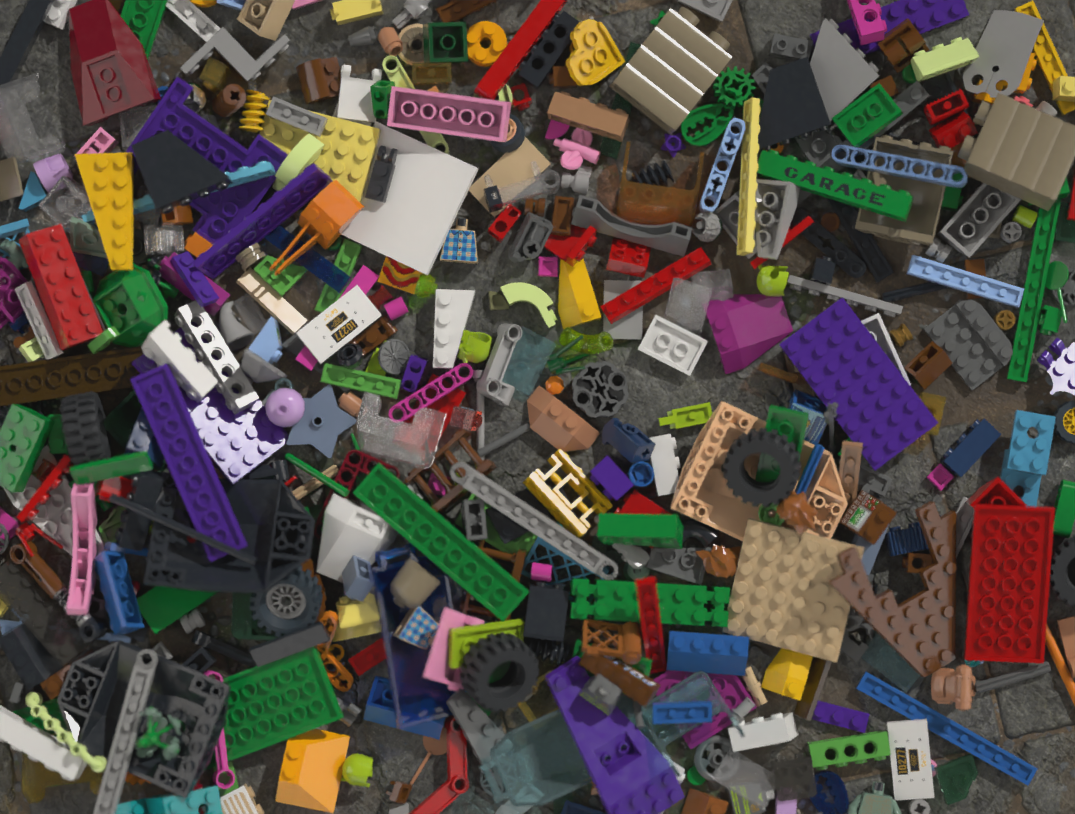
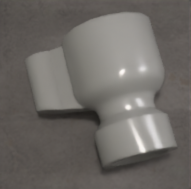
M581 165L574 176L563 172L560 187H572L574 192L587 194L592 167Z

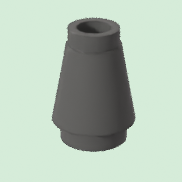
M367 26L348 36L351 47L374 45L375 42H378V34L374 26Z

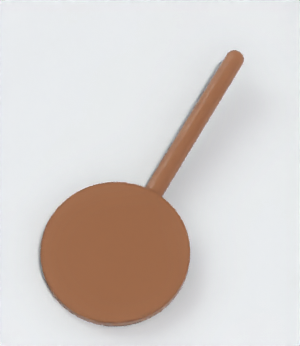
M445 727L442 728L439 740L423 736V745L428 753L411 779L410 785L414 784L431 754L442 755L447 752Z

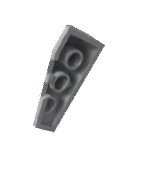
M756 179L758 187L755 192L757 207L754 220L757 230L755 235L758 257L778 259L797 207L800 188L792 182Z

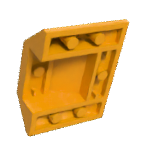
M313 729L289 738L279 776L275 802L334 814L342 777V767L346 759L350 736Z

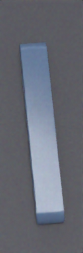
M837 145L832 150V158L841 166L954 188H961L967 183L965 171L956 166L846 145ZM845 151L846 157L842 160L837 159V153ZM858 155L866 156L863 163L856 162ZM879 158L885 159V163L881 167L875 166V162ZM903 162L904 168L897 171L894 169L896 163ZM916 166L924 167V171L921 174H914ZM935 170H943L942 177H933ZM956 173L963 175V179L959 182L952 180Z

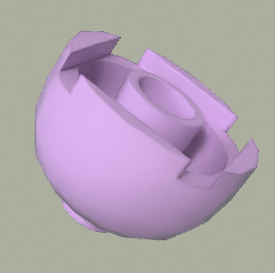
M279 388L267 398L265 405L266 414L275 425L290 427L298 423L303 417L305 403L301 394L296 390Z

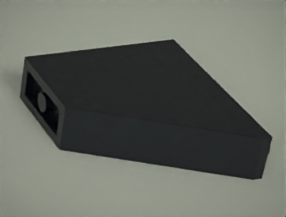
M808 56L771 69L759 122L758 144L761 152L762 150L772 149L771 145L779 143L780 146L790 143V138L796 136L798 139L807 137L812 130L816 129L818 133L828 129L827 125L831 123Z
M168 130L131 145L154 207L160 214L170 213L175 207L180 205H189L194 199L206 198L213 191L225 190L229 187L228 185L233 183L227 174Z

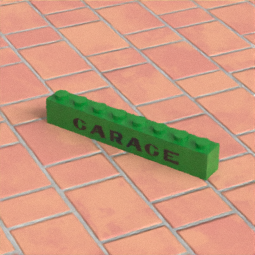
M769 149L768 151L762 150L756 173L757 177L773 181L792 182L800 190L899 221L906 222L913 203V196H910L908 191L899 189L897 192L891 190V187L885 184H880V186L872 184V181L866 178L858 180L853 178L852 174L846 172L842 174L836 173L830 167L824 166L822 169L816 167V164L811 161H805V163L797 161L798 158L791 155L783 157L775 150Z

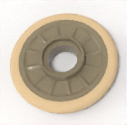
M411 24L401 30L398 35L403 43V50L398 55L409 65L423 66L426 65L424 64V44L420 50L412 48L414 40H420L423 43V24Z

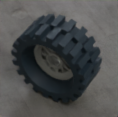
M301 565L265 592H252L250 611H253L252 617L254 620L259 618L257 625L260 628L264 625L266 626L265 632L270 634L273 630L276 632L275 636L280 637L281 633L288 634L316 622L323 594H321V584L317 585L318 579L316 576L310 577L312 572L309 569L304 572ZM283 596H288L291 599H285Z

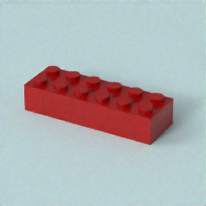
M62 224L35 231L20 238L18 241L60 349L64 350L98 337L103 330Z

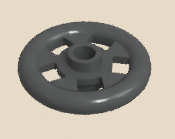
M714 735L698 745L695 751L694 762L697 771L704 779L714 783H721L731 779L736 774L740 765L739 751L733 752L730 739ZM714 743L722 744V749H714ZM704 750L710 752L707 760L702 758ZM727 751H730V752H731V754H732V759H731V760H727V755H726L725 752H727ZM717 755L721 758L719 763L715 761ZM708 764L715 769L712 774L705 769ZM726 765L729 770L722 774L720 769Z

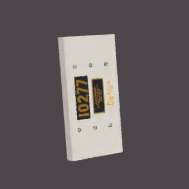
M356 285L300 329L296 335L317 361L322 364L382 315L360 287Z
M927 719L887 722L895 800L934 798Z

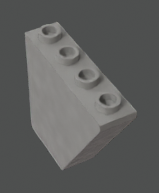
M832 18L829 21L827 19L823 20L810 62L830 121L879 77L877 74L879 69L872 62L868 64L863 59L866 55L859 48L855 50L850 45L853 41L845 33L841 35L837 31L839 26Z

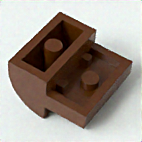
M337 57L318 58L296 67L306 105L339 97L341 71Z

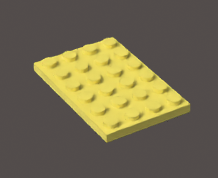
M313 112L328 119L321 137L311 134L324 144L318 159L313 163L327 173L333 181L337 180L361 203L381 130ZM267 115L264 116L263 120L265 123H262L261 126L264 130L259 133L287 154L309 134L304 130Z

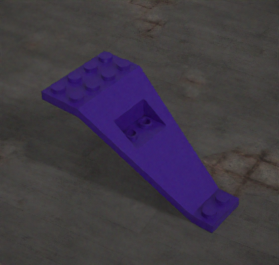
M575 656L545 675L552 695L607 814H660L685 797L672 765L617 706L608 716L579 695V692L590 678L585 668L579 665L581 658Z

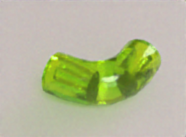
M567 327L561 332L559 337V344L565 347L582 335L583 339L569 349L584 354L602 353L613 347V338L605 331L595 335H588Z

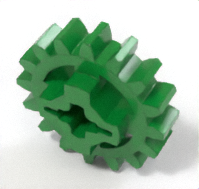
M737 66L734 67L733 71L729 67L726 68L725 72L721 71L719 77L717 76L714 80L716 83L713 85V89L716 90L713 95L719 96L717 102H725V108L729 104L731 109H734L735 105H738L739 109H741L744 101L754 96L752 92L755 91L756 87L751 86L755 82L754 79L749 80L751 74L747 73L745 75L744 68L741 71H737ZM726 79V84L722 87V82ZM747 89L746 94L742 97V91Z

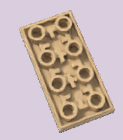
M525 137L518 149L505 153L470 186L468 191L489 212L484 197V189L497 185L503 202V209L490 213L495 218L543 173L551 163Z

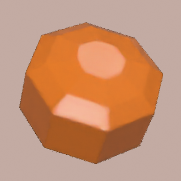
M551 376L545 382L546 391L552 395L560 394L564 389L563 380L558 376Z

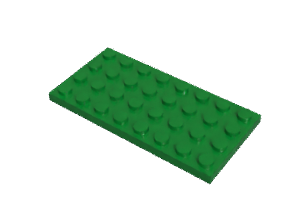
M317 646L260 667H252L223 679V683L231 686L224 725L228 761L344 717ZM181 722L180 724L182 726L183 731L185 732L186 724L184 722ZM215 751L205 770L216 766Z

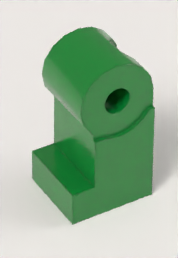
M378 80L370 86L375 118L388 119L392 86H395V82Z

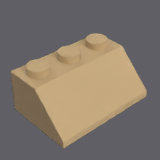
M246 0L237 20L257 35L276 41L295 0Z

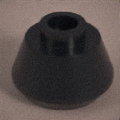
M357 344L344 345L337 355L339 364L348 369H355L360 366L363 361L362 348Z

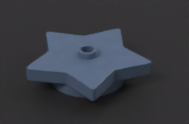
M328 384L312 398H303L305 403L304 415L298 423L292 426L286 444H311L328 458H332L338 435L356 424L358 420L338 407L332 385ZM315 418H321L322 423L316 425L314 422Z

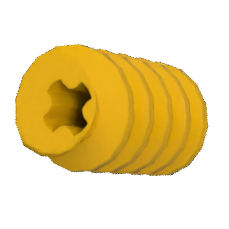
M246 90L250 94L246 96V101L249 103L243 104L247 111H242L241 113L246 118L240 119V123L245 126H239L238 128L248 132L263 131L264 129L259 124L265 123V121L260 117L266 115L262 108H268V105L263 102L270 100V98L262 92Z

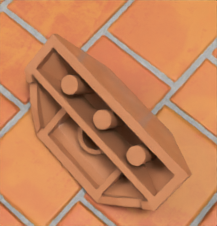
M538 386L527 400L530 428L556 449H561L563 452L589 449L600 435L589 423L541 386Z

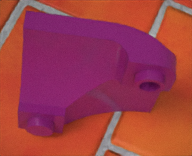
M1 256L0 329L8 321L13 323L23 313L24 309L15 289L28 282L9 260Z

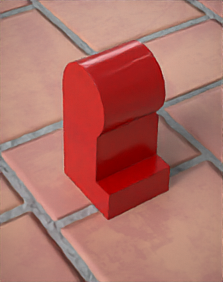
M510 203L488 228L487 233L502 243L522 215V212Z

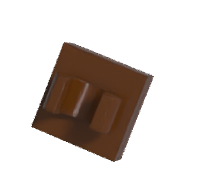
M390 781L394 788L392 791H386V794L390 796L389 799L397 803L406 804L412 785L400 781Z

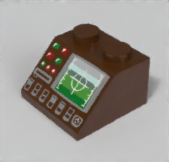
M861 490L839 522L869 544L875 545L897 512Z

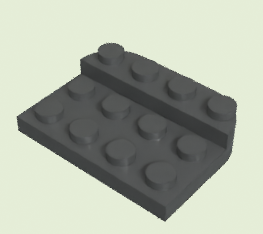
M965 300L955 304L923 329L929 338L945 351L952 361L951 366L971 391L1005 366L1013 354L1008 338L987 311L973 300Z

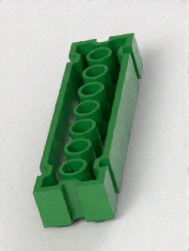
M571 578L570 594L575 595L574 602H569V618L587 619V614H592V619L640 622L635 581L594 579V584H589V579ZM656 583L661 623L704 626L705 621H709L710 626L728 627L729 611L724 610V603H729L730 587L711 586V590L707 591V586ZM589 594L595 597V601H592V604L586 601V597H590ZM709 600L712 606L707 611V608H704V603L707 604L706 601Z

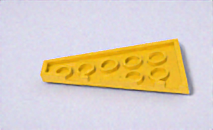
M134 153L74 154L111 270H133Z

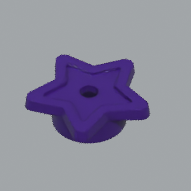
M667 133L664 134L666 142L661 146V150H667L672 157H675L678 150L686 148L681 142V133L674 136Z

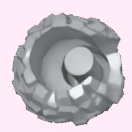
M190 82L188 84L194 87V89L184 102V105L197 113L206 104L205 93L199 85Z
M707 211L701 212L696 216L695 219H700L701 221L697 222L696 226L698 229H692V232L698 239L703 242H710L720 236L723 223L717 215Z

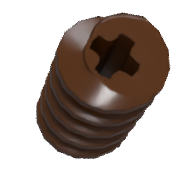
M230 84L226 86L213 99L212 107L214 112L221 117L233 115L245 103L246 93L240 85Z

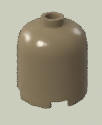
M409 558L390 584V591L395 597L393 601L401 608L404 605L409 608H417L435 590L440 581L434 576L432 577L427 573V570Z

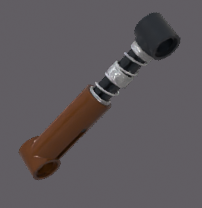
M27 542L34 554L33 557L29 555L23 543L12 546L10 549L11 560L16 564H21L51 599L59 600L60 606H64V610L67 612L69 592H66L68 587L37 554L35 544ZM90 614L71 615V618L77 620L76 624L80 627L79 634L84 641L90 642L106 634L107 627L102 619H95Z

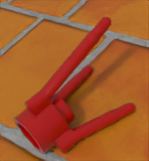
M25 522L15 530L16 535L20 538L31 557L34 554L27 542L35 538L34 532L60 549L63 548V545L38 529L34 523L29 525Z

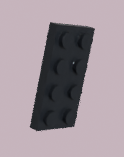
M549 477L544 481L551 490L557 486ZM561 487L559 491L569 501L564 490ZM528 488L514 494V496L549 519L553 520L555 518ZM493 506L485 510L503 545L530 532Z

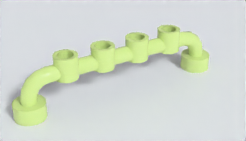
M29 692L25 697V703L31 708V714L34 717H40L44 721V727L48 730H53L57 734L59 742L67 743L71 747L70 752L72 755L80 756L91 766L93 771L104 772L108 760L102 756H95L93 758L86 752V747L78 744L73 739V734L65 731L60 726L59 720L52 718L47 713L46 707L41 706L43 702L42 695L38 692Z

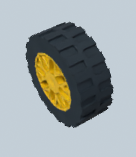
M1075 400L1064 402L1054 412L1056 417L1054 429L1056 435L1061 440L1075 443Z

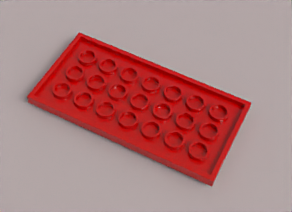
M974 504L964 649L965 660L1044 663L1054 507Z

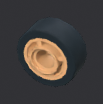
M510 114L506 142L488 141L497 151L502 153L512 152L518 149L525 139L524 126L515 115Z

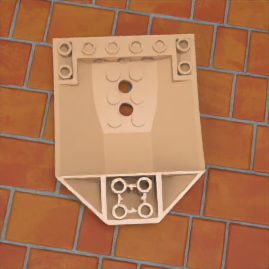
M721 401L698 434L686 459L670 508L743 541L748 519L752 518L760 521L758 510L761 504L758 507H754L749 501L747 504L741 502L742 498L740 496L736 498L732 494L734 490L732 488L728 489L726 485L727 479H724L721 466L734 440H737L742 433L748 434L751 429H756L757 432L760 428H765L766 421ZM806 440L803 442L800 457L801 470L796 487L814 448V444ZM824 450L805 493L807 503L819 512L813 518L816 532L809 527L806 533L831 539L848 503L832 453ZM760 453L750 454L744 461L745 470L754 480L756 478ZM770 510L768 512V515L770 517H775L776 512L774 510ZM786 520L779 525L796 530L794 526L786 524Z

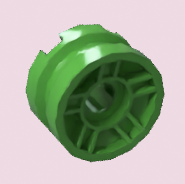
M771 503L770 507H763V504L760 505L758 510L760 521L781 525L785 519H780L779 514L776 512L778 504L774 505ZM774 510L776 512L775 517H770L768 512Z

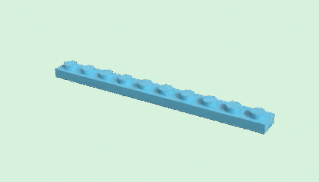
M267 161L258 162L256 166L250 168H238L236 172H224L232 179L233 183L228 185L229 187L276 174L274 166ZM146 194L143 196L144 198L138 200L134 199L133 215L155 209L150 194ZM92 210L82 215L84 222L93 226L97 225Z

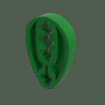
M717 103L698 107L690 111L681 123V134L684 140L695 147L709 145L727 128L734 111L730 105L725 108L724 104ZM722 108L725 111L729 110L728 118L725 116L718 117L722 112ZM705 118L713 121L711 128L705 126L702 129L703 133L697 131L694 134V138L692 136L687 137L688 128L694 130L697 123L699 125L704 124Z

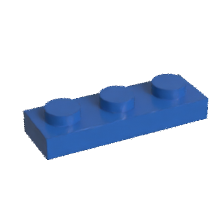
M711 701L652 703L653 724L712 722Z

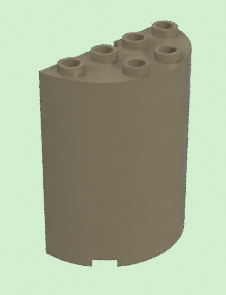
M882 135L881 138L876 137L873 151L951 165L953 151L949 147L939 146L938 149L924 142H920L918 146L912 144L911 140L901 139L896 141L893 140V137ZM877 159L875 166H883L885 159ZM896 163L894 169L897 171L902 170L904 163ZM916 166L914 168V174H921L924 171L923 166ZM940 169L935 170L933 173L934 178L943 176V170ZM868 171L866 179L871 180L872 184L878 186L885 184L890 186L891 190L897 192L899 189L908 191L910 196H913V203L906 222L860 208L855 229L863 233L875 234V237L914 245H932L946 186Z

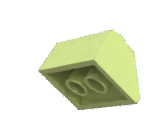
M962 37L951 40L949 45L944 46L942 43L932 47V51L925 52V50L914 53L910 63L917 81L921 82L974 63L979 58V55L968 38L962 40Z

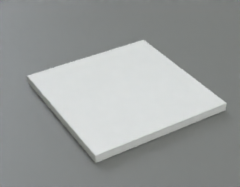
M375 121L373 127L380 129L381 132L361 200L364 208L341 235L428 275L478 172V168ZM380 146H386L383 162L388 163L389 153L392 148L398 151L395 161L396 167L385 203L365 198Z

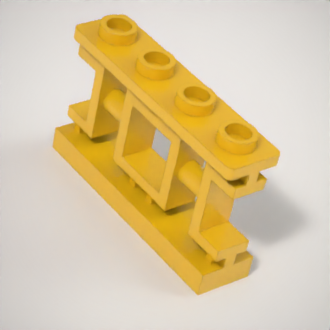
M558 449L547 460L553 468L546 475L539 469L535 470L523 484L566 530L579 538L591 527L585 520L587 516L593 511L597 515L599 513H606L613 505L607 496L597 489L595 483L583 474L582 469L570 460L569 455ZM559 467L568 475L564 480L555 473ZM548 477L557 485L553 490L544 483ZM566 482L580 496L572 504L559 491ZM586 496L594 503L590 509L581 501ZM575 506L584 514L579 519L571 512Z

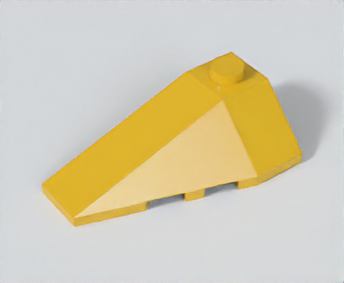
M584 258L577 262L574 267L560 259L558 313L563 330L601 319Z
M781 648L766 668L761 688L801 700L813 656Z

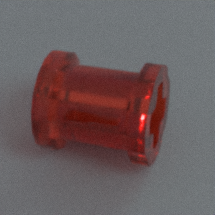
M382 284L379 290L372 296H368V299L378 310L385 301L393 298Z
M43 458L42 464L36 471L32 472V475L41 482H44L56 467L46 458Z

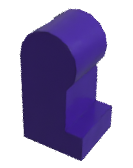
M414 354L410 355L400 389L411 393L416 392L427 366V359Z

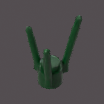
M582 335L555 354L550 355L547 364L552 375L557 374L558 376L563 373L585 370V366L566 368V364L589 356L588 352L564 360L563 356L559 357L583 339Z

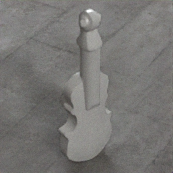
M599 515L594 517L596 524H598ZM619 543L612 544L613 548L623 554L621 558L635 569L644 567L649 561L648 553L641 549V547Z

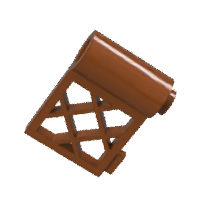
M584 619L582 626V652L596 657L598 655L617 657L627 664H636L641 660V626L636 622H626L621 625ZM587 627H595L598 631L592 633ZM614 630L617 631V634L612 637L607 631ZM602 634L608 640L602 642L597 637ZM593 640L598 646H587V642ZM612 643L617 650L609 649L607 645Z

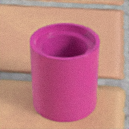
M401 296L384 305L391 320L409 312Z
M533 562L531 580L551 582L553 564Z

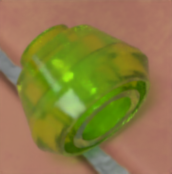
M421 273L414 292L416 296L430 297L431 294L435 295L438 284L435 283L436 279L430 274Z

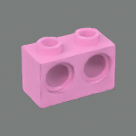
M100 127L76 154L110 153L119 142Z

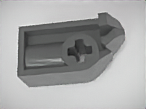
M528 212L512 245L509 247L508 258L513 263L539 256L553 229L551 221Z

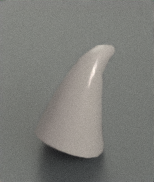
M234 301L225 303L222 306L218 319L221 337L230 351L247 346L255 336L253 332L239 323L232 314L231 308Z

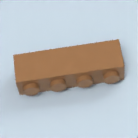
M567 92L554 93L547 111L550 120L552 119L620 142L623 141L630 121L627 112L621 109H609L607 105L597 103V105L590 103L588 99L583 97L577 99L571 97L572 95Z

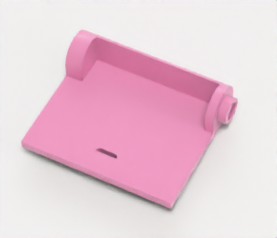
M444 608L423 677L447 684V689L459 692V689H464L460 680L461 667L451 669L448 666L449 629L484 624L485 621Z

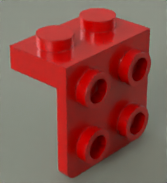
M571 224L570 237L551 235L550 233L544 248L574 267L577 262L583 259L587 248L592 247L596 242V229L591 225L586 230Z

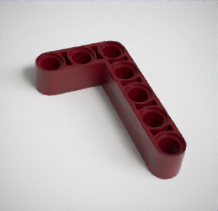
M356 449L347 453L335 482L349 490V494L343 497L348 499L359 472L361 471L366 474L371 472L368 469V464L371 461L382 464L387 470L393 469L398 479L401 475L400 470L394 465ZM353 453H357L360 456L358 464H354L350 460ZM345 471H349L352 474V479L349 482L344 481L342 478ZM332 488L314 526V535L321 539V534L318 528L323 524L324 511L335 492Z

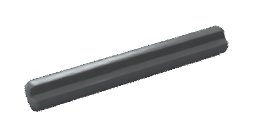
M1048 662L1026 667L975 683V690L977 693H983L1051 671V667Z

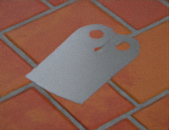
M993 10L976 47L979 58L974 63L967 65L964 70L963 82L966 90L976 94L986 92L993 98H996L998 93L1005 96L1012 94L1021 83L1044 20L1020 12ZM994 66H999L997 72L992 71ZM977 74L982 75L984 78L983 82L980 85H973L971 82L973 76ZM1000 80L1008 82V87L1004 91L996 89V84Z

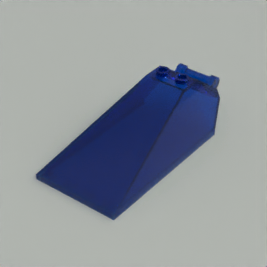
M412 543L393 550L376 551L375 559L378 562V567L372 568L397 729L453 715L446 701L455 693V691L447 689V684L423 677L432 650L431 644L425 650L393 636L410 608L405 605L401 608L393 601L395 597L390 591V584L407 560L387 564L386 559L406 554L408 559L411 558L427 570L428 574L440 581V584L420 605L438 624H440L444 608L453 610L448 576L427 557H416L415 547Z

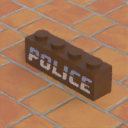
M593 643L591 646L596 647L598 645ZM585 652L579 662V665L595 675L603 676L620 688L624 694L644 707L652 702L661 686L617 657L598 655L596 657L586 655Z

